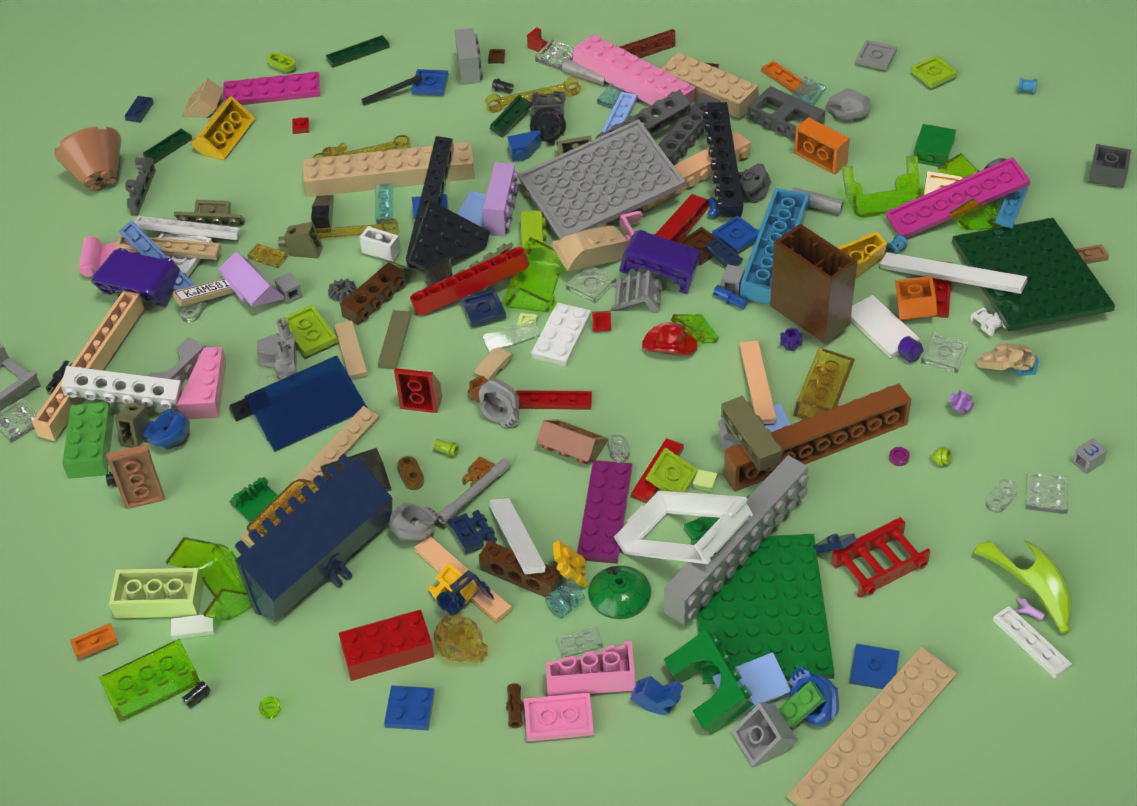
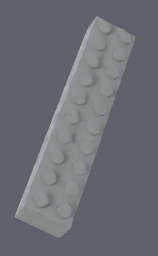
M788 455L747 499L746 503L753 516L748 517L721 549L714 553L713 557H710L711 561L708 564L688 562L664 587V613L684 626L689 620H693L696 617L698 610L709 603L711 596L715 592L720 591L726 579H730L734 575L736 568L746 562L748 555L758 549L760 542L770 536L772 529L776 525L781 524L787 512H791L798 500H802L806 496L808 491L806 487L809 479L808 466Z

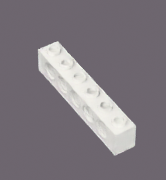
M66 366L61 383L64 395L71 398L82 397L88 400H105L110 403H133L145 405L146 407H160L165 410H178L177 402L183 391L180 380Z

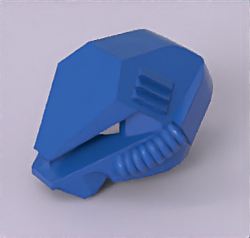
M167 409L156 421L148 422V426L144 429L143 437L149 439V442L154 446L165 449L176 447L185 439L190 428V421L183 413Z
M801 666L793 671L790 678V683L794 687L791 689L790 697L795 695L809 681L814 682L825 698V701L804 720L812 725H824L833 720L838 714V687L836 688L825 676L815 675Z

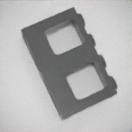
M770 86L748 106L747 119L795 141L797 126L786 122L785 119L790 114H793L804 120L809 117L824 125L825 110ZM766 100L767 103L778 107V109L774 113L769 114L757 107Z

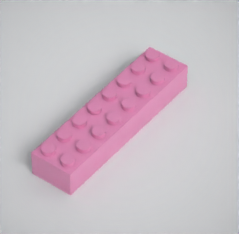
M595 34L574 47V62L605 77V81L623 91L636 94L638 99L650 105H653L657 100L664 99L669 93L676 92L679 89L691 105L694 102L696 87Z

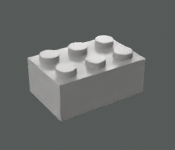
M474 28L455 30L461 84L481 83L480 76H483L478 34H474Z

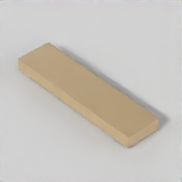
M352 320L334 324L349 380L368 376Z

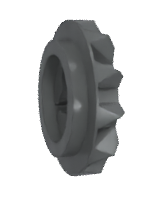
M341 278L340 281L334 280L333 284H329L328 294L333 300L344 301L357 288L354 281H350L348 278L346 280Z

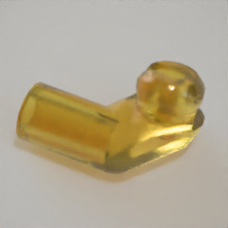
M340 143L337 147H326L323 149L322 154L324 157L340 156L347 149V146L344 143Z

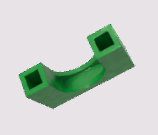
M705 629L664 658V661L672 675L682 683L703 668L718 667L721 674V682L717 692L710 699L692 710L702 729L712 735L752 707L754 703L750 698L753 696L751 691L740 681L742 679L740 672L731 666L730 662H732L730 655L721 649L720 645H722L720 638L715 633L712 635Z

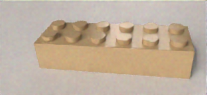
M680 52L661 68L663 71L696 87L694 100H697L704 94L716 98L720 102H727L729 115L741 119L748 112V106L759 97L758 85Z

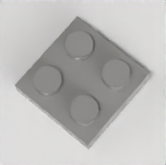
M866 40L856 58V64L887 71L896 54L897 47Z

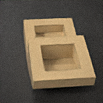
M497 346L481 361L474 373L477 376H484L488 381L493 380L500 369L504 370L513 354Z

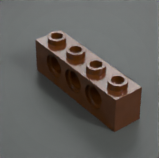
M389 262L340 303L342 316L360 325L398 290L404 287L406 284L404 270Z
M491 541L487 542L478 555L481 571L552 601L562 587V575L556 568L545 564V572L524 574L514 552Z

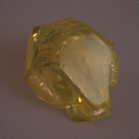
M449 615L442 618L437 624L434 640L442 657L444 656L448 660L456 662L471 661L482 663L488 656V646L482 642V632L471 618Z

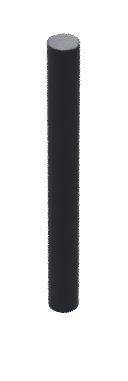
M419 74L362 98V103L365 105L422 81V76Z

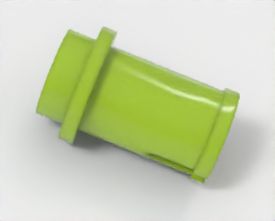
M437 438L433 443L437 445L433 446L434 451L445 453L448 457H455L458 454L459 446L455 442L449 443Z

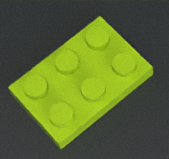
M313 304L283 317L288 319L290 332L294 333L296 345L305 357L338 342L337 336Z

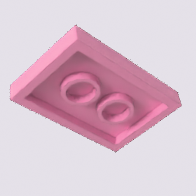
M590 693L524 699L527 742L594 736Z

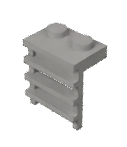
M647 270L643 274L637 272V276L632 277L628 275L627 279L622 280V278H619L618 282L613 283V287H617L615 305L611 306L612 311L643 301L646 302L653 313L659 311L663 287L661 281L656 278L652 271ZM636 281L635 299H632L633 284ZM624 285H626L625 302L622 303Z

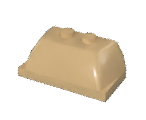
M602 226L567 234L560 240L553 241L551 247L566 270L573 271L622 260L629 242L616 226Z

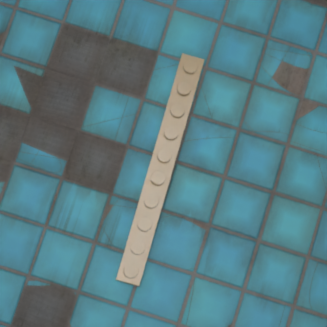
M363 406L240 536V540L251 547L254 545L248 536L251 530L256 529L263 537L267 534V531L261 524L263 520L269 518L275 526L281 522L274 513L276 509L282 507L288 515L293 512L287 501L294 496L302 503L305 498L300 490L304 486H308L313 491L317 487L313 479L317 475L324 479L328 475L326 468L330 464L335 467L339 463L338 458L342 454L346 455L379 420V415Z

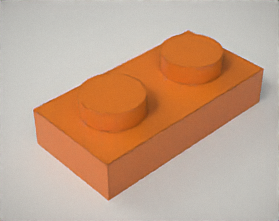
M111 623L70 640L78 660L119 643Z

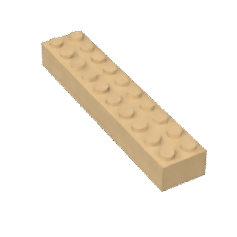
M471 141L453 143L454 152L446 182L475 179ZM433 146L303 159V182L306 197L422 185L425 182Z

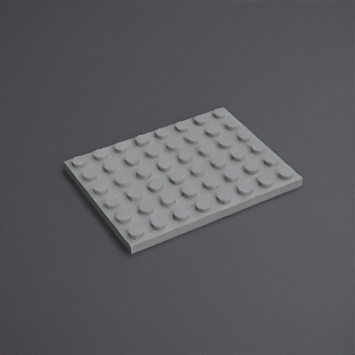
M639 119L518 174L520 182L538 209L542 211L543 217H545L559 240L570 233L600 227L619 218L620 215L630 213L686 187V181Z

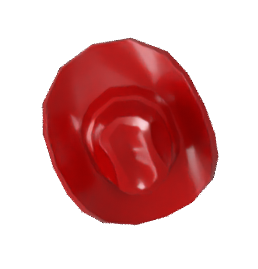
M661 323L653 327L645 335L642 341V349L663 354L691 355L697 350V340L687 327L679 323Z

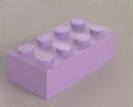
M494 162L483 207L484 228L490 231V235L505 236L507 229H510L511 221L509 218L513 217L512 206H515V194H518L519 185L516 184L518 171H515V164Z

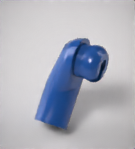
M711 197L709 198L711 210L708 211V214L714 219L717 215H720V211H717V201Z

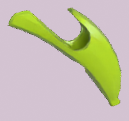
M991 541L979 543L976 546L974 554L999 565L1023 585L1037 593L1038 599L1059 628L1061 634L1071 631L1068 625L1071 619L1072 599L1068 584L1061 570L1044 551L1031 542L1025 541L1034 552L1036 560L1032 567L1023 570L1016 567Z

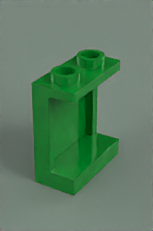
M922 124L914 149L913 162L947 168L950 151L955 141L956 130Z

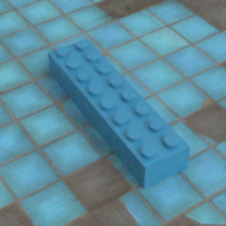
M779 188L774 189L741 281L740 297L749 301L770 304L774 242L797 225H803L808 211L809 194Z

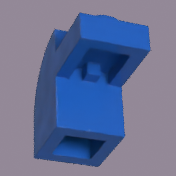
M652 676L637 681L630 699L649 712L661 715L669 714L672 705H676L681 698L680 694L683 685L675 681L663 686Z

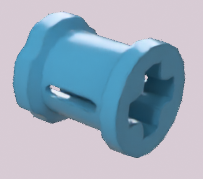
M1020 77L1018 92L1029 91L1035 94L1037 79L1025 80L1023 77Z
M896 235L891 243H887L885 252L899 254V251L908 246L906 238Z

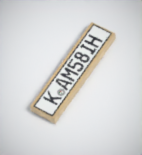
M225 278L173 291V297L183 307L234 293V290Z

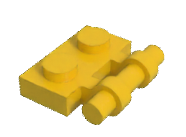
M560 540L553 543L554 561L559 563L557 570L560 571L563 577L570 578L576 586L586 588L588 581L585 580L586 561L584 557Z
M448 562L435 577L440 584L437 587L434 584L430 585L428 591L432 594V598L444 604V608L448 612L459 615L461 608L457 606V603L461 600L467 604L479 587ZM447 589L453 593L450 598L445 595Z

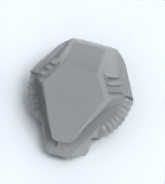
M849 88L830 97L825 106L828 113H834L837 118L844 122H853L854 119L865 118L871 110L870 99Z
M494 379L487 381L480 387L479 400L481 411L486 418L493 422H500L503 428H513L519 424V396L513 390L514 388L501 380Z
M404 503L401 507L398 506L391 514L388 526L400 540L421 542L435 530V523L438 521L437 513L429 506L421 508L415 504Z

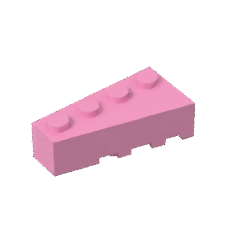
M222 347L203 348L177 402L178 411L183 413L187 419L219 418L226 369V358Z
M631 640L625 641L624 645L614 647V645L607 646L603 651L595 653L593 651L584 652L583 656L577 658L570 656L547 662L548 696L633 691L635 688V670Z

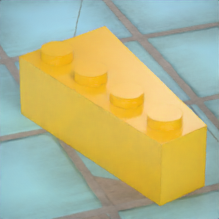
M876 231L842 245L838 249L857 260V278L884 257L887 243Z

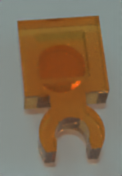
M479 456L468 468V474L463 476V485L472 481L470 485L473 486L495 464Z

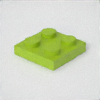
M937 55L911 66V72L931 89L957 77V71Z
M664 448L645 479L662 491L685 492L698 469L667 448Z

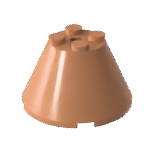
M98 127L85 128L68 135L60 141L61 145L58 149L55 148L54 155L56 160L85 187L91 188V191H98L101 187L116 183L121 148V136L117 130L106 127V129H98Z

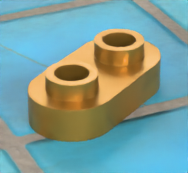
M411 456L402 457L398 461V470L406 488L409 490L420 489L424 485V476L417 460Z

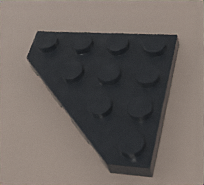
M430 200L427 202L407 263L425 270L476 250L478 251L486 247L490 231Z

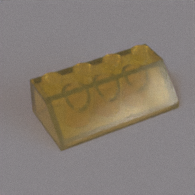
M819 347L797 399L793 416L807 419L838 406L855 359Z

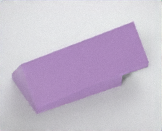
M237 251L219 268V273L229 283L242 302L247 301L251 307L284 299V295L258 268Z

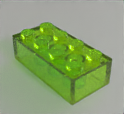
M180 639L98 677L120 723L197 686V682L200 683L196 669Z

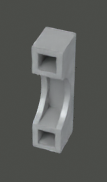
M188 337L176 348L179 361L172 369L160 373L151 372L148 376L180 380L182 385L191 375L203 348H206V346Z

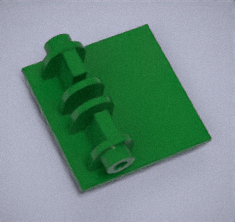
M259 477L253 485L249 484L248 488L244 487L243 490L237 494L235 493L229 501L251 524L278 497L267 485L268 480L265 477Z

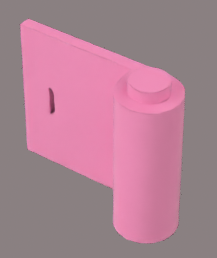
M85 237L82 244L79 272L86 277L93 276L113 250L116 249L115 245L117 242L102 245L96 237Z

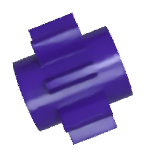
M787 328L785 333L781 332L780 346H784L788 351L796 350L798 346H802L803 334L799 333L795 328Z

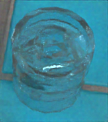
M567 579L558 587V590H553L545 597L548 608L558 618H564L572 611V608H576L585 600L583 591L571 579Z

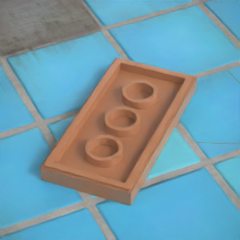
M147 444L107 453V460L126 509L165 500V494Z

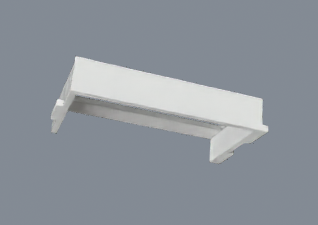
M658 491L627 520V524L614 538L626 555L708 564L711 561L710 557H713L714 553H717L744 524L748 517H752L753 514L746 503L748 501L746 497ZM667 513L720 518L695 545L642 540Z

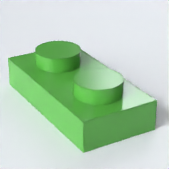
M809 681L779 708V711L788 726L794 728L821 705L825 698L816 684Z

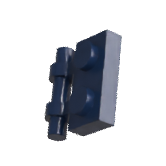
M475 510L472 513V518H469L467 513L448 521L450 529L465 554L484 547L483 539L493 543L497 541L493 528L488 526L485 515L481 514L479 510ZM478 526L481 530L477 531L475 527Z

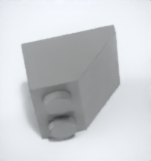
M759 703L731 730L752 767L759 766L783 755L798 741L776 705Z

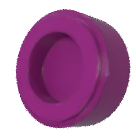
M895 447L890 451L889 461L895 466H905L909 462V451L903 447Z

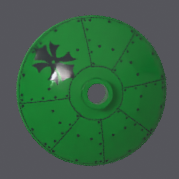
M617 565L605 568L593 577L589 585V600L593 608L601 615L612 619H627L638 615L647 607L651 598V586L646 576L639 570L629 566Z

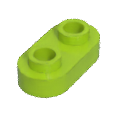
M273 52L267 57L269 65L281 71L289 73L296 68L295 59L282 53Z

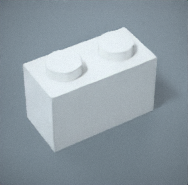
M368 226L359 237L362 253L394 261L401 252L398 235Z

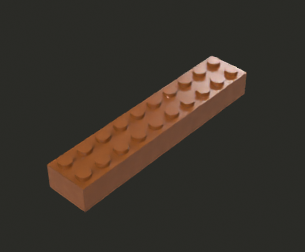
M898 383L771 432L773 439L781 445L783 450L781 462L789 455L806 465L908 424L911 398ZM740 444L725 450L724 477L734 492L764 481L778 466L775 465L759 472Z

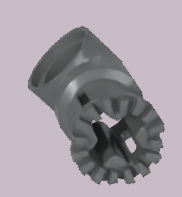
M555 91L553 94L547 93L546 95L533 92L531 103L532 106L564 104L566 96L560 91ZM554 97L559 98L561 102L555 100Z

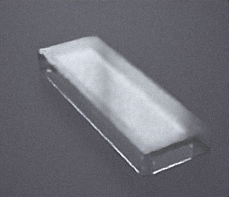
M533 318L485 334L482 338L488 353H490L497 346L505 349L538 338L541 333Z

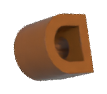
M479 376L469 381V396L472 400H476L477 403L480 402V387L488 381L484 376Z

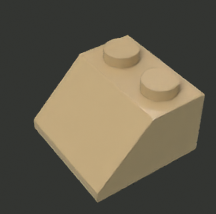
M209 78L204 80L190 94L182 116L207 118L211 113L214 114L219 108L217 104L222 99L223 88Z

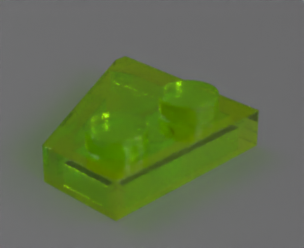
M673 314L671 318L674 324L680 322L684 325V331L702 344L717 343L719 336L702 314Z

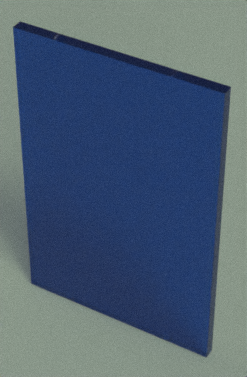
M337 355L244 396L274 452L352 418L363 406L367 408L362 396L359 394Z

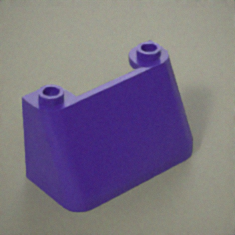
M638 230L633 233L624 251L619 271L628 274L630 269L638 272L640 267L673 278L672 284L675 285L677 283L680 286L679 292L688 294L700 262L701 253L694 247L647 233L644 230Z
M118 248V250H113L94 273L91 283L104 294L111 295L116 291H129L140 294L147 301L156 300L157 306L166 307L180 268L170 258H165L164 260L131 253L126 249Z

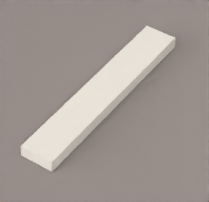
M138 216L134 221L140 229L232 240H237L241 234L240 227Z
M510 499L490 500L489 506L524 574L545 572L546 566Z

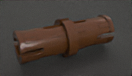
M512 683L507 686L508 701L506 702V709L509 713L508 725L511 728H519L523 725L522 709L524 705L523 701H521V686L517 683Z

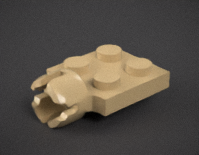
M1003 342L997 344L995 349L982 354V357L976 360L978 368L1004 371L1009 367H1013L1016 370L1025 371L1029 370V367H1033L1035 357L1030 355L1033 351L1029 349V346L1006 344Z

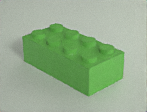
M109 402L70 406L62 463L68 479L108 474L109 462L107 460V453H110L114 423V415Z

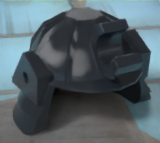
M550 107L542 108L532 116L530 131L540 130L541 138L548 141V145H555V140L560 136L562 130H566V121L558 110Z

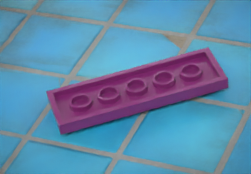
M593 460L577 551L579 555L584 557L585 561L618 564L620 546L614 536L624 527L632 463Z

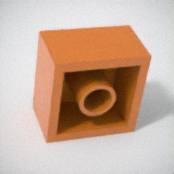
M932 276L895 280L900 320L937 315L936 295Z

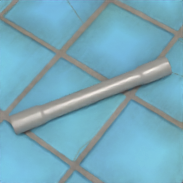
M503 458L494 465L487 474L437 514L439 522L445 524L478 493L511 467L510 462Z

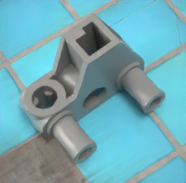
M282 318L276 321L279 333L257 340V354L260 365L275 367L277 376L288 379L295 376L297 372V347L294 333L290 332L288 319L283 318L284 323H282Z

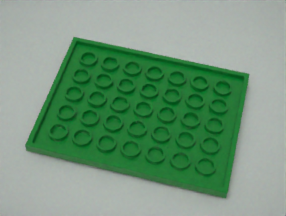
M814 534L776 535L764 538L760 542L758 549L748 555L746 562L736 568L734 575L730 579H726L720 591L715 592L711 596L709 603L698 610L699 634L705 629L712 635L715 633L722 642V645H720L721 649L730 655L732 659L730 664L733 668L773 652L786 681H790L793 671L801 666L815 675L820 674L828 679H834L835 673L817 551L813 548V545H815ZM691 539V545H695L700 539ZM711 666L702 669L703 684H715L712 676L720 674L718 667Z

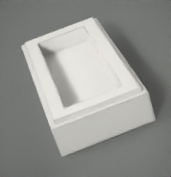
M213 613L171 619L172 640L214 635L215 617Z

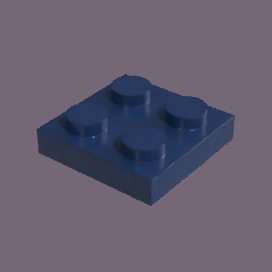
M495 289L461 298L462 307L471 327L506 318V312Z

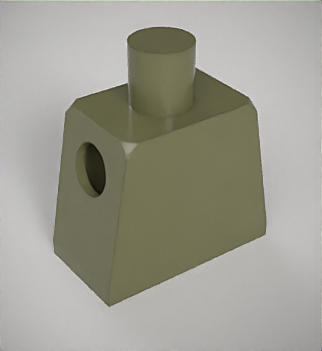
M313 222L289 226L285 236L278 237L279 247H287L290 254L294 257L319 258L323 248Z
M128 403L115 417L121 446L129 448L141 446L145 438L143 437L144 429L148 426L149 407Z

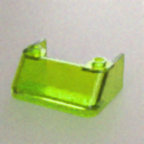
M962 153L937 167L942 174L961 176L962 179L979 172ZM972 198L949 212L961 229L985 230L1001 226L995 223L998 216L995 200L982 206L975 198Z
M905 156L907 174H902L896 178V190L864 195L862 186L854 181L853 166H842L845 194L853 213L860 218L885 215L886 211L921 197L917 156Z
M183 537L166 563L167 565L183 568H199L203 582L215 597L203 613L204 617L216 618L222 621L231 620L252 608L235 562L237 559L235 554L222 544Z

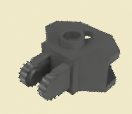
M757 163L753 167L745 169L744 172H738L741 190L746 193L750 201L757 202L766 195L771 185V179L764 164Z

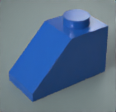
M540 130L507 136L508 150L512 161L529 159L541 146Z

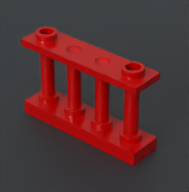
M901 517L857 538L856 542L844 549L832 551L831 564L836 569L842 565L846 566L859 581L857 594L859 598L871 595L877 589L918 568L922 569L928 564L931 551L927 548L919 553L904 536L906 522ZM897 540L911 557L901 561L886 543ZM880 548L894 566L884 570L871 555L870 551ZM863 557L876 572V575L867 579L852 560Z

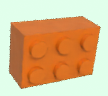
M808 117L796 127L794 154L836 174L847 165L850 138Z

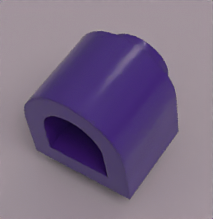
M910 336L904 337L898 345L900 357L909 363L917 361L924 352L922 344Z

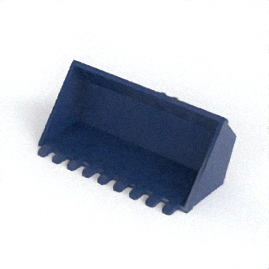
M342 454L338 461L344 469L339 472L334 465L330 464L326 468V472L331 477V480L326 482L320 475H317L313 482L319 490L313 493L308 486H304L300 492L306 501L301 504L294 496L287 501L293 512L288 515L282 507L275 510L274 513L281 521L275 526L269 518L262 521L261 524L267 531V534L262 537L256 529L248 533L254 545L248 548L242 540L235 544V548L241 554L235 562L256 614L263 615L276 622L321 581L329 578L334 585L340 588L343 582L335 571L338 570L346 579H350L352 574L344 565L346 559L389 522L392 514L393 497L366 468L359 457L351 461L345 454Z

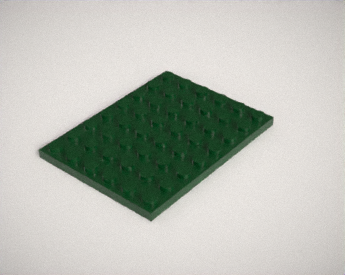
M1054 218L1014 224L1013 228L999 227L961 234L952 238V243L967 266L1027 276V283L1021 294L981 287L1008 331L1115 310V304Z

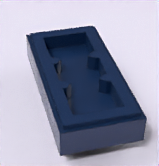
M715 237L705 246L704 250L725 268L727 264L738 266L743 261V258L718 237Z
M835 533L813 545V548L817 553L840 550L853 544L857 539L854 533L840 536Z

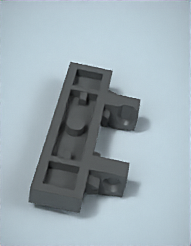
M136 157L134 162L135 168L139 170V176L136 177V180L129 179L125 183L126 191L129 192L130 196L127 199V208L130 210L131 216L139 215L155 175L156 169L153 158Z

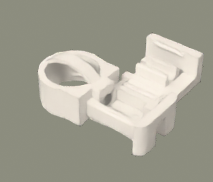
M983 307L971 314L970 321L977 320L981 323L980 328L990 336H993L994 331L1001 326L1006 329L997 312L993 316Z

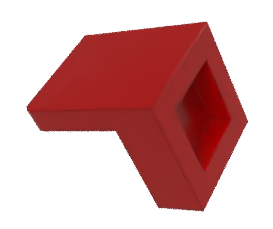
M536 27L527 35L529 49L544 54L551 48V43L542 39L540 28Z

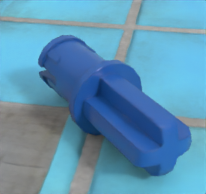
M717 285L713 290V296L724 300L726 304L731 303L741 309H745L748 301L736 295L735 291H729L720 285Z

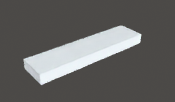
M1010 606L993 616L992 621L1053 678L1056 679L1071 668L1072 663Z

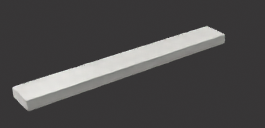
M886 252L880 263V269L925 277L932 276V278L1020 294L1027 283V276Z

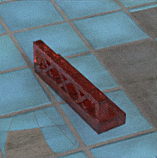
M671 29L620 46L619 48L639 58H643L675 47L676 31Z

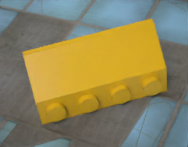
M230 96L220 105L190 145L203 156L224 160L255 120V117Z

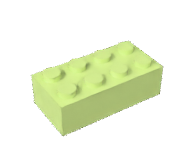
M199 568L116 570L109 601L114 618L188 617L198 615L203 587Z

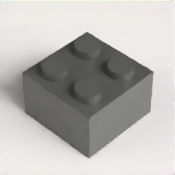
M1096 144L1088 182L1124 188L1131 149Z

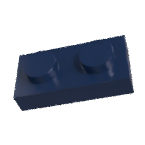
M137 96L125 114L126 121L141 123L154 103L153 98Z

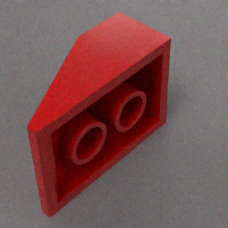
M395 368L394 375L400 409L438 413L442 400L441 383L433 372Z

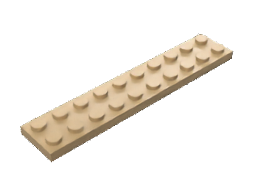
M920 647L788 793L787 798L796 806H843L952 682L957 672L923 647Z

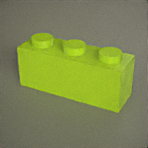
M541 210L521 211L522 247L525 249L528 260L544 259V252H547V241H543L547 240L546 229H543L546 228V219L542 217Z

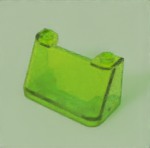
M530 237L523 247L530 266L510 276L502 305L508 308L540 312L553 311L557 303L553 293L561 272L564 273L566 268L551 246Z

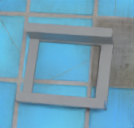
M1 344L0 367L4 366L19 379L0 392V411L33 387L41 386L37 373L33 370L27 373L9 358L4 346Z

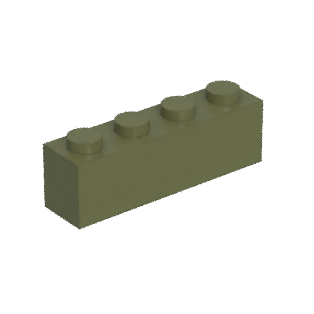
M743 396L722 403L721 418L760 472L780 464L781 454H783L782 447L779 443L775 442L771 431L765 428L761 417L755 414L751 403L747 402Z

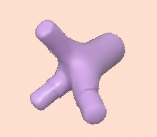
M1016 598L1022 606L1021 609L1014 610L1016 613L1028 614L1042 621L1045 616L1043 612L1031 606L1025 598Z

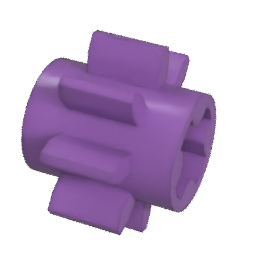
M960 390L958 394L952 393L949 399L953 403L951 408L963 414L966 410L971 411L975 404L971 401L973 396Z

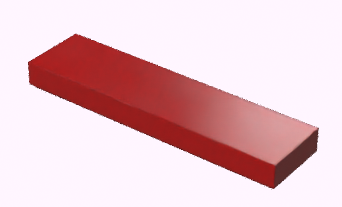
M933 278L937 304V315L933 317L948 318L951 281Z
M516 390V394L519 396V409L591 410L592 391Z
M668 438L665 439L631 492V498L647 503L656 494L659 488L645 479L664 448L680 456L684 449V444Z

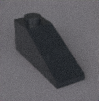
M334 195L316 196L312 205L311 220L317 233H331Z

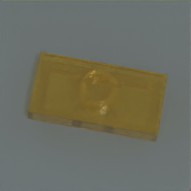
M256 244L247 254L248 259L275 268H279L287 258L286 252L261 244Z

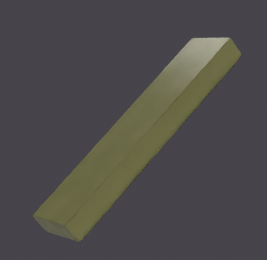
M393 310L378 361L379 368H397L411 319V311Z

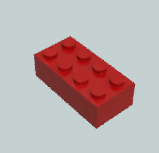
M421 609L338 633L351 681L434 657L431 638Z

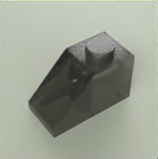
M446 257L431 267L429 274L425 276L427 287L453 276L451 257Z

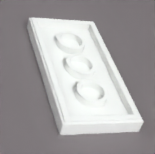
M874 295L852 305L851 322L890 359L899 355L898 345L904 337L910 336L920 342V338Z

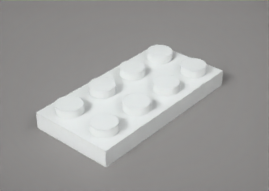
M557 302L531 352V358L567 366L589 322L591 310Z

